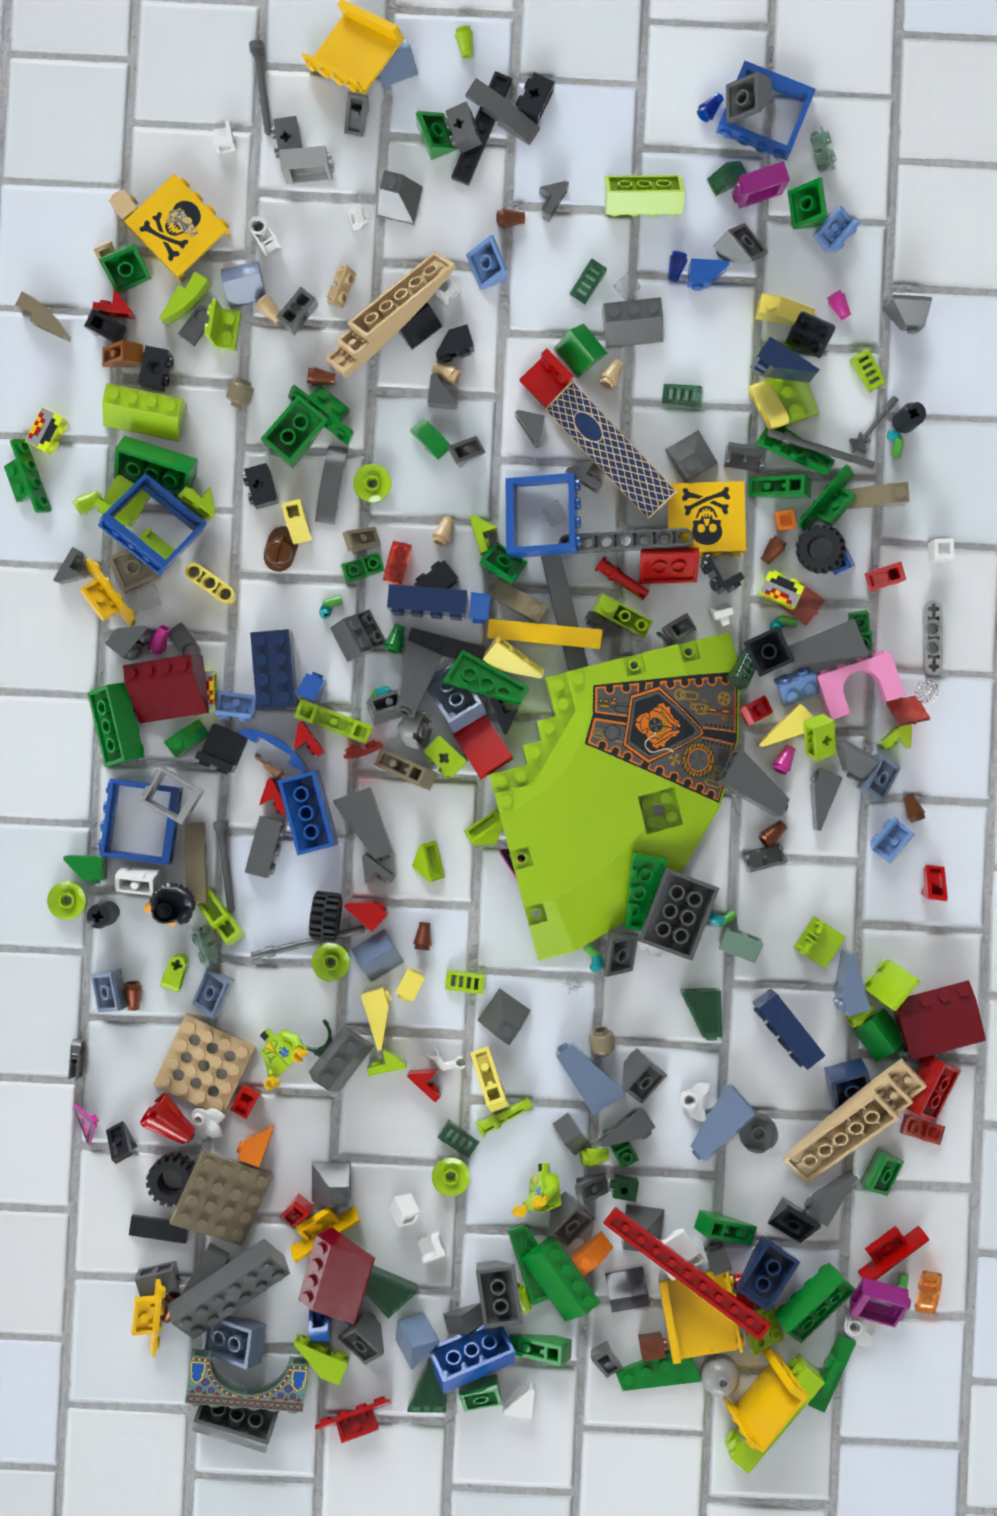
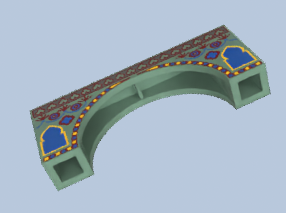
M192 1349L185 1403H189L192 1406L209 1405L214 1408L228 1406L231 1409L241 1407L253 1411L259 1409H267L270 1412L287 1411L292 1414L303 1412L309 1363L304 1357L290 1356L286 1369L271 1383L252 1388L241 1387L228 1382L217 1372L212 1360V1350Z

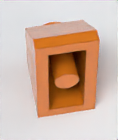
M270 1125L247 1136L244 1142L240 1141L236 1151L239 1153L237 1160L260 1167L275 1126Z
M600 1231L571 1253L572 1262L584 1277L600 1265L612 1250L613 1245L604 1233Z

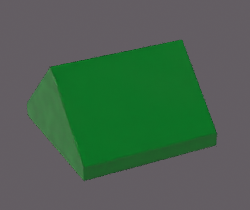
M417 111L415 113L417 127L431 160L458 149L457 147L454 148L451 143L450 136H452V132L447 129L444 113Z
M822 177L787 191L793 229L817 227L824 223L828 215Z
M134 243L99 258L113 288L118 293L152 279L145 261Z
M584 323L570 329L554 347L578 378L608 354Z
M497 541L479 562L480 567L510 586H513L528 563L523 558H510L506 554V547Z
M882 1008L868 1018L860 1027L853 1029L856 1036L876 1062L893 1054L904 1044L899 1027L885 1008Z
M877 1148L860 1181L861 1184L870 1192L888 1196L904 1161Z
M497 1374L481 1377L459 1387V1397L465 1412L503 1405Z

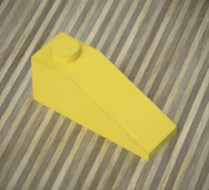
M762 293L758 300L755 319L792 326L800 312L804 311L814 316L815 309L781 296Z
M500 636L496 637L484 653V662L500 671L540 679L543 677V667Z
M797 704L756 745L764 747L804 734L803 721L814 716L802 704Z
M385 986L368 990L361 994L378 1051L382 1050L390 1007L389 1001H392L389 989L386 990Z
M489 1047L471 1052L481 1089L490 1112L508 1107L506 1094Z

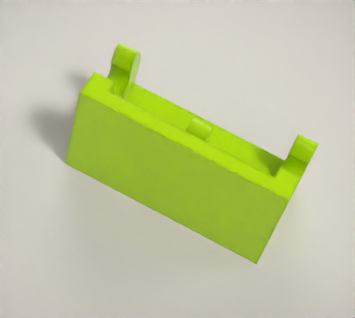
M150 527L139 537L165 560L175 551V549L154 534Z

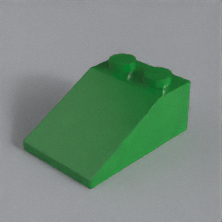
M298 395L260 439L290 467L294 468L307 453L327 424L328 419Z

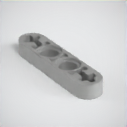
M935 600L925 603L922 610L923 671L930 676L939 674L943 668L942 605ZM933 604V608L937 609L936 612H933V618L937 617V620L928 621V618L932 617V611H928V608ZM930 623H934L937 626L935 634H931L928 631ZM931 642L937 645L935 653H931L928 650V645ZM937 655V658L933 659V664L937 665V669H934L932 672V669L928 667L932 664V658L928 659V656Z

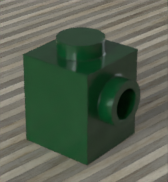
M614 1174V1179H610L609 1191H611L612 1197L615 1199L636 1202L639 1181L636 1177Z

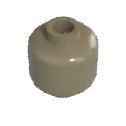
M240 378L231 381L226 394L227 399L231 401L230 405L240 409L242 405L248 406L254 393V388L251 386L252 383Z
M596 1027L589 1034L590 1049L599 1057H606L615 1049L614 1034L607 1027Z

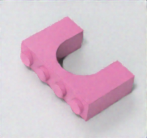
M884 650L872 653V658L866 659V656L854 659V664L848 665L845 662L836 665V670L830 671L827 668L818 671L819 675L816 677L820 690L819 696L826 716L834 720L850 714L843 688L847 677L856 671L867 673L874 679L882 703L906 696L891 652L885 653Z

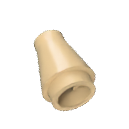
M265 294L258 300L255 306L260 313L277 324L279 321L276 316L280 310L271 296L268 297Z
M614 359L600 376V384L607 389L616 387L624 364L620 360Z
M438 362L433 364L432 373H435L449 385H456L461 377V371L458 370V367Z
M448 516L443 517L432 534V541L435 544L447 546V543H450L454 523L452 518Z

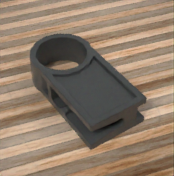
M199 306L194 309L178 333L181 338L194 347L204 334L205 324L209 322V319L204 323H199L196 320L199 312L208 311V308L205 306Z
M180 622L170 629L169 638L181 655H185V647L190 644L197 647V655H201L200 646L183 623Z
M84 1039L72 1040L68 1079L76 1077V1080L83 1076Z

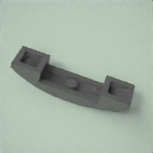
M333 446L328 448L319 488L315 522L335 524L338 508L337 502L348 449Z

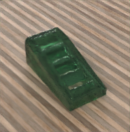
M591 259L569 295L586 305L606 275L607 268ZM587 275L591 276L592 278L595 279V282H593L592 280H590V279L587 278L586 276H587ZM585 282L586 284L591 286V288L589 289L581 283ZM577 289H581L582 291L587 293V295L584 296L583 294L578 292Z
M664 384L662 404L702 407V386ZM670 389H673L672 399H669ZM678 390H681L680 400H676ZM685 391H689L688 400H684ZM693 392H697L696 401H692Z
M746 648L726 677L739 690L748 687L756 670L753 662L747 659V656L750 657Z
M449 1119L437 1135V1138L468 1158L480 1143L479 1140ZM450 1129L454 1130L448 1138L446 1134ZM456 1133L460 1134L454 1142L452 1140ZM465 1137L466 1139L461 1146L458 1145L461 1139ZM468 1142H473L469 1149L466 1151L464 1148L468 1144Z

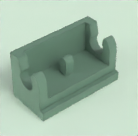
M728 925L725 926L719 941L720 950L752 963H756L763 947L761 938Z

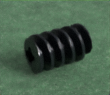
M911 402L904 405L892 418L894 429L904 434L914 430L926 418L925 407L920 402Z
M111 901L95 904L87 912L88 924L96 929L114 924L120 916V909Z

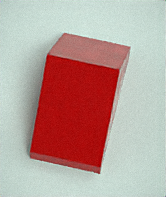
M298 1193L279 1217L295 1229L310 1214L313 1204Z

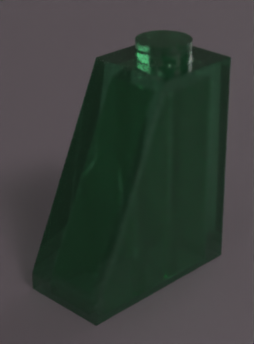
M719 988L680 989V994L700 1035L708 1041H715L717 1037H722L721 990Z
M373 1265L365 1294L389 1319L417 1293L418 1285Z
M431 1358L427 1359L408 1400L407 1412L446 1413L447 1392L444 1394L442 1392Z

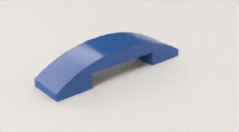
M239 730V734L254 743H258L260 738L276 746L292 756L288 764L303 773L308 772V768L300 755L283 740L261 731Z

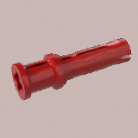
M603 556L595 571H599L607 576L609 581H616L643 601L650 590L620 571V566L613 565Z

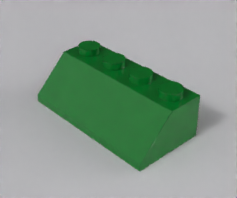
M124 436L115 447L114 479L116 476L121 475L135 484L146 473L152 479H156L158 484L169 490L177 498L180 491L185 487L192 489L197 473L198 459Z
M125 682L108 684L88 692L104 766L109 767L145 757L144 747L141 744L139 735L140 730L136 723L135 710Z
M548 1236L521 1258L564 1321L584 1316L601 1303L554 1237Z
M828 1262L819 1268L818 1273L813 1278H809L805 1282L801 1290L793 1293L790 1300L785 1305H781L773 1317L788 1335L802 1343L853 1294L855 1288Z

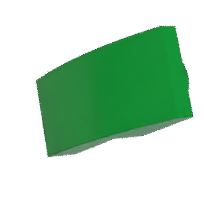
M425 418L421 419L410 429L411 434L437 460L449 451L447 449L450 446L449 442Z
M379 552L341 564L346 584L385 571Z
M869 611L848 612V621L855 620L867 650L872 651L873 642L872 631H870Z
M610 1128L602 1131L603 1134L606 1133ZM630 1141L610 1145L622 1169L639 1161Z

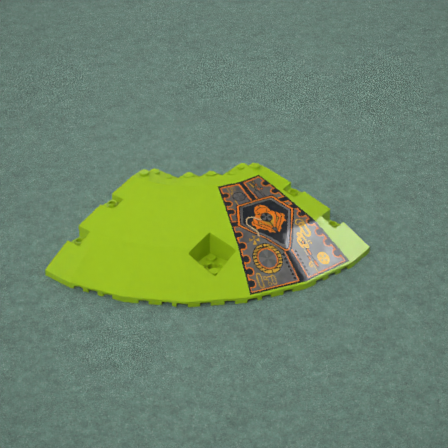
M730 632L619 658L545 678L544 683L553 717L536 721L535 724L540 741L522 745L526 765L489 775L538 961L577 951L608 933V930H613L624 923L632 851L664 857L668 860L666 868L676 872H680L691 858L721 806L725 788L718 785L717 781L733 749L737 748L739 741L740 668ZM686 649L691 650L692 653L690 656H687L685 654ZM631 662H636L638 667L632 669L630 666ZM658 804L664 809L663 814L660 816H656L653 813L654 806ZM520 854H523L525 856V860L523 862H520L517 859ZM538 910L539 916L534 917L532 912Z

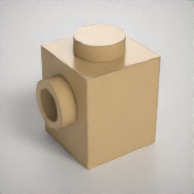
M124 189L115 192L111 199L108 200L123 222L138 209L136 206L138 202L132 193L128 195Z

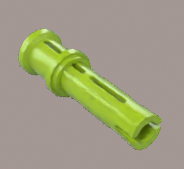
M527 1096L497 1114L491 1113L490 1117L481 1122L477 1121L476 1125L484 1138L487 1133L494 1129H500L505 1122L533 1108V1105Z

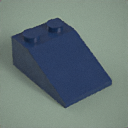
M769 337L750 366L753 368V372L759 376L810 383L820 370L772 337Z
M862 1058L824 1067L826 1083L834 1111L870 1082L869 1071Z
M763 1235L751 1253L736 1290L769 1312L797 1269L800 1261Z

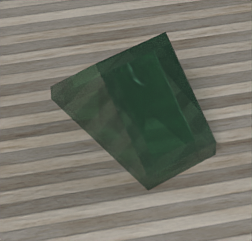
M741 161L726 162L707 178V182L716 197L735 187L739 176L746 174L747 171Z

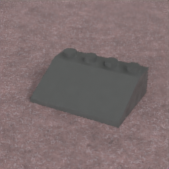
M665 868L638 941L693 961L720 888Z

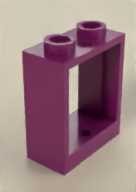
M784 161L739 176L732 192L733 200L738 204L739 209L783 195L790 181Z
M864 1277L850 1297V1316L894 1328L899 1321L903 1320L905 1312L911 1307L908 1289ZM872 1298V1299H876V1300H879V1301L887 1302V1303H890V1304H893V1305L890 1307V1306H886V1305H883V1304H879V1303H875V1302L869 1301V1299Z

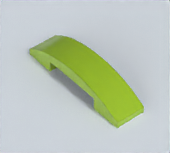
M300 699L294 715L295 718L367 744L373 728L372 725Z

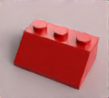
M934 1056L921 1058L916 1073L926 1083L927 1088L912 1097L913 1103L906 1109L918 1116L936 1122L961 1070Z

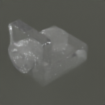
M181 208L172 210L165 218L170 228L178 224L184 234L188 232L191 237L198 234L196 228Z

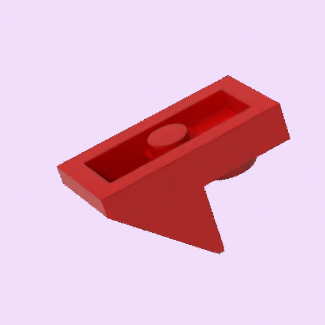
M115 289L112 304L106 300L93 302L92 308L105 316L135 320V314Z
M902 562L864 573L870 592L907 580Z
M765 695L739 708L748 726L773 713Z
M300 721L297 726L294 750L308 743L307 749L313 756L316 754L317 757L325 754V750L304 721Z
M274 777L267 779L259 805L274 800L272 804L277 814L285 815L286 811L280 789Z
M925 865L923 868L925 885L921 894L927 899L947 901L945 867Z
M437 1069L410 1070L407 1077L436 1103L441 1097L439 1092L441 1089L434 1082L430 1083L429 1080L437 1073Z
M247 1083L243 1084L230 1111L247 1120L262 1092Z

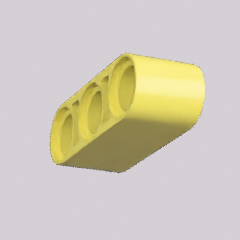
M767 379L748 386L750 398L768 429L774 430L789 424L788 414Z
M190 563L186 566V576L219 601L229 605L236 601V591L197 563ZM194 568H199L200 570L197 577H192L191 575ZM210 579L215 580L213 588H207V582ZM230 590V598L224 600L222 597L223 592Z

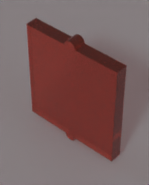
M805 586L794 610L782 605L779 607L807 626L813 616L818 614L817 611L825 600Z
M917 695L906 698L900 697V699L886 702L887 707L899 726L915 725L918 722L930 720L929 714Z

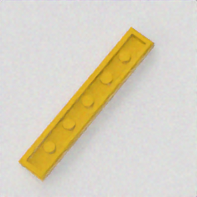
M489 619L487 638L496 639L497 636H500L504 640L602 649L603 630Z

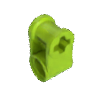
M178 953L169 960L160 987L180 992L189 965V959L185 954ZM177 960H180V967L177 966Z

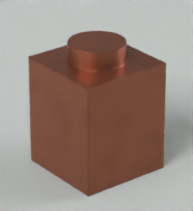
M661 1331L638 1335L642 1361L666 1358L665 1350H668L666 1338L662 1337Z

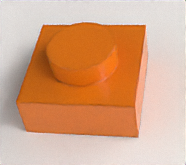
M794 509L774 512L777 532L797 528Z

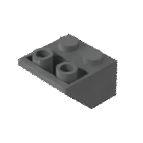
M370 609L343 618L330 627L347 662L374 651L386 642Z
M145 625L117 628L105 644L122 658L133 661L141 656L143 653L142 648L146 644L148 645L156 631Z

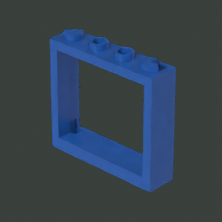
M744 60L737 80L755 72H760L771 78L772 90L804 102L787 145L733 123L727 124L726 107L716 133L724 135V138L734 139L741 145L754 147L758 152H766L773 155L776 159L779 157L787 161L816 89Z
M145 473L101 516L98 526L161 576L203 532L207 523L200 518L201 516L191 511L185 503L180 502L169 490L158 484L156 479H152ZM142 490L193 530L166 560L115 519Z
M575 473L505 478L506 554L510 558L579 554L582 540L581 535H578V528H581V517L578 516V509H581V500L578 498V491L581 490L580 479H577ZM568 483L569 543L518 547L517 487Z
M110 779L106 788V793H108L107 801L103 805L105 818L100 825L102 839L98 842L99 856L165 865L173 864L178 823L167 817L162 857L111 850L120 785L144 789L146 786H150L151 783ZM160 785L157 791L171 792L169 809L179 814L183 788Z

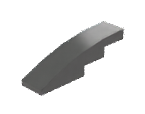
M477 78L466 92V98L480 106L482 112L496 120L500 127L530 146L540 128L524 113Z

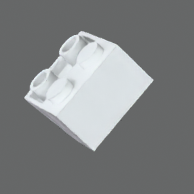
M684 1228L673 1231L668 1238L661 1240L694 1266L705 1260L695 1242ZM665 1271V1273L667 1274V1276H668L672 1281H674V1280L676 1279V1278L673 1277L671 1274H669L667 1271Z

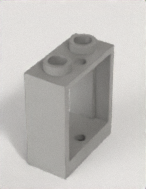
M326 146L279 150L281 171L286 184L332 180L331 173H335L334 162L332 161L331 153L327 152Z
M160 767V769L154 771L151 777L153 781L150 786L144 788L141 794L143 796L141 802L177 823L184 825L205 790L169 769ZM165 775L192 790L179 814L152 800Z

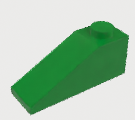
M805 474L749 477L748 497L811 498L812 479Z
M699 1210L694 1229L707 1238L751 1245L757 1226L715 1212Z
M510 1334V1341L515 1350V1356L562 1366L571 1359L572 1339L555 1335Z

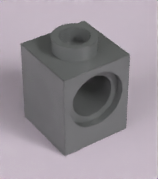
M712 1242L707 1245L708 1247L704 1248L714 1276L732 1270L722 1242Z

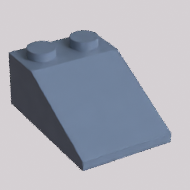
M452 662L434 674L427 691L453 733H456L487 713L475 692L443 683L444 678L454 663Z
M842 949L834 989L836 998H833L836 1009H839L841 1013L849 1017L869 1011L871 1008L854 953Z
M227 1316L217 1325L203 1333L202 1349L212 1350V1357L247 1370L262 1362L266 1324L248 1318Z

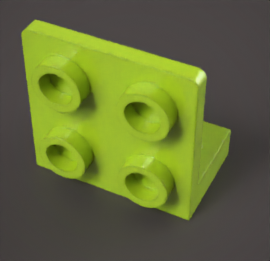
M212 299V304L208 305L209 322L205 324L204 334L213 348L236 351L242 312L224 309L220 306L217 299Z

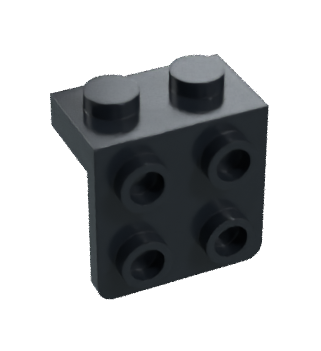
M802 311L799 313L794 325H792L785 343L817 358H821L836 327L834 324Z
M709 554L705 555L701 560V570L705 575L708 574L711 580L709 584L714 592L717 591L718 595L726 590L728 593L736 590L741 586L740 582L745 579L742 572H739L723 580Z
M213 724L202 750L197 751L195 758L199 760V764L206 767L213 765L217 767L216 771L225 775L228 772L235 773L248 738L221 725Z

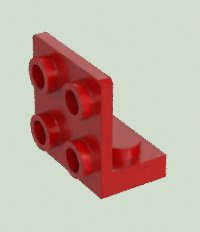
M546 348L541 353V359L519 379V382L543 407H547L573 381L574 375Z

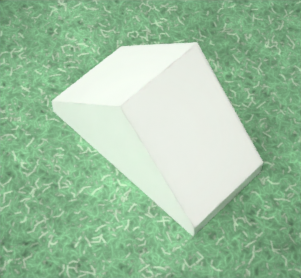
M530 1381L502 1405L504 1416L532 1419L535 1395L534 1382Z

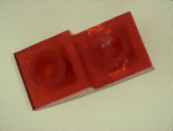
M393 540L383 581L402 585L407 570V562L412 550L411 544Z
M374 739L365 745L367 748L363 750L361 745L355 746L353 744L344 750L346 754L343 757L344 759H353L366 756L381 749L384 745L381 740L376 742Z
M904 1114L899 1132L940 1145L945 1126Z

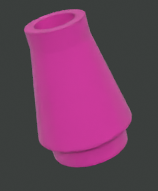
M841 289L827 297L828 305L841 320L851 315L845 293H842Z
M165 625L159 626L148 642L150 652L161 655L166 651L170 632L169 627Z
M785 745L784 749L774 760L772 769L780 774L787 775L788 771H791L796 749L790 745Z

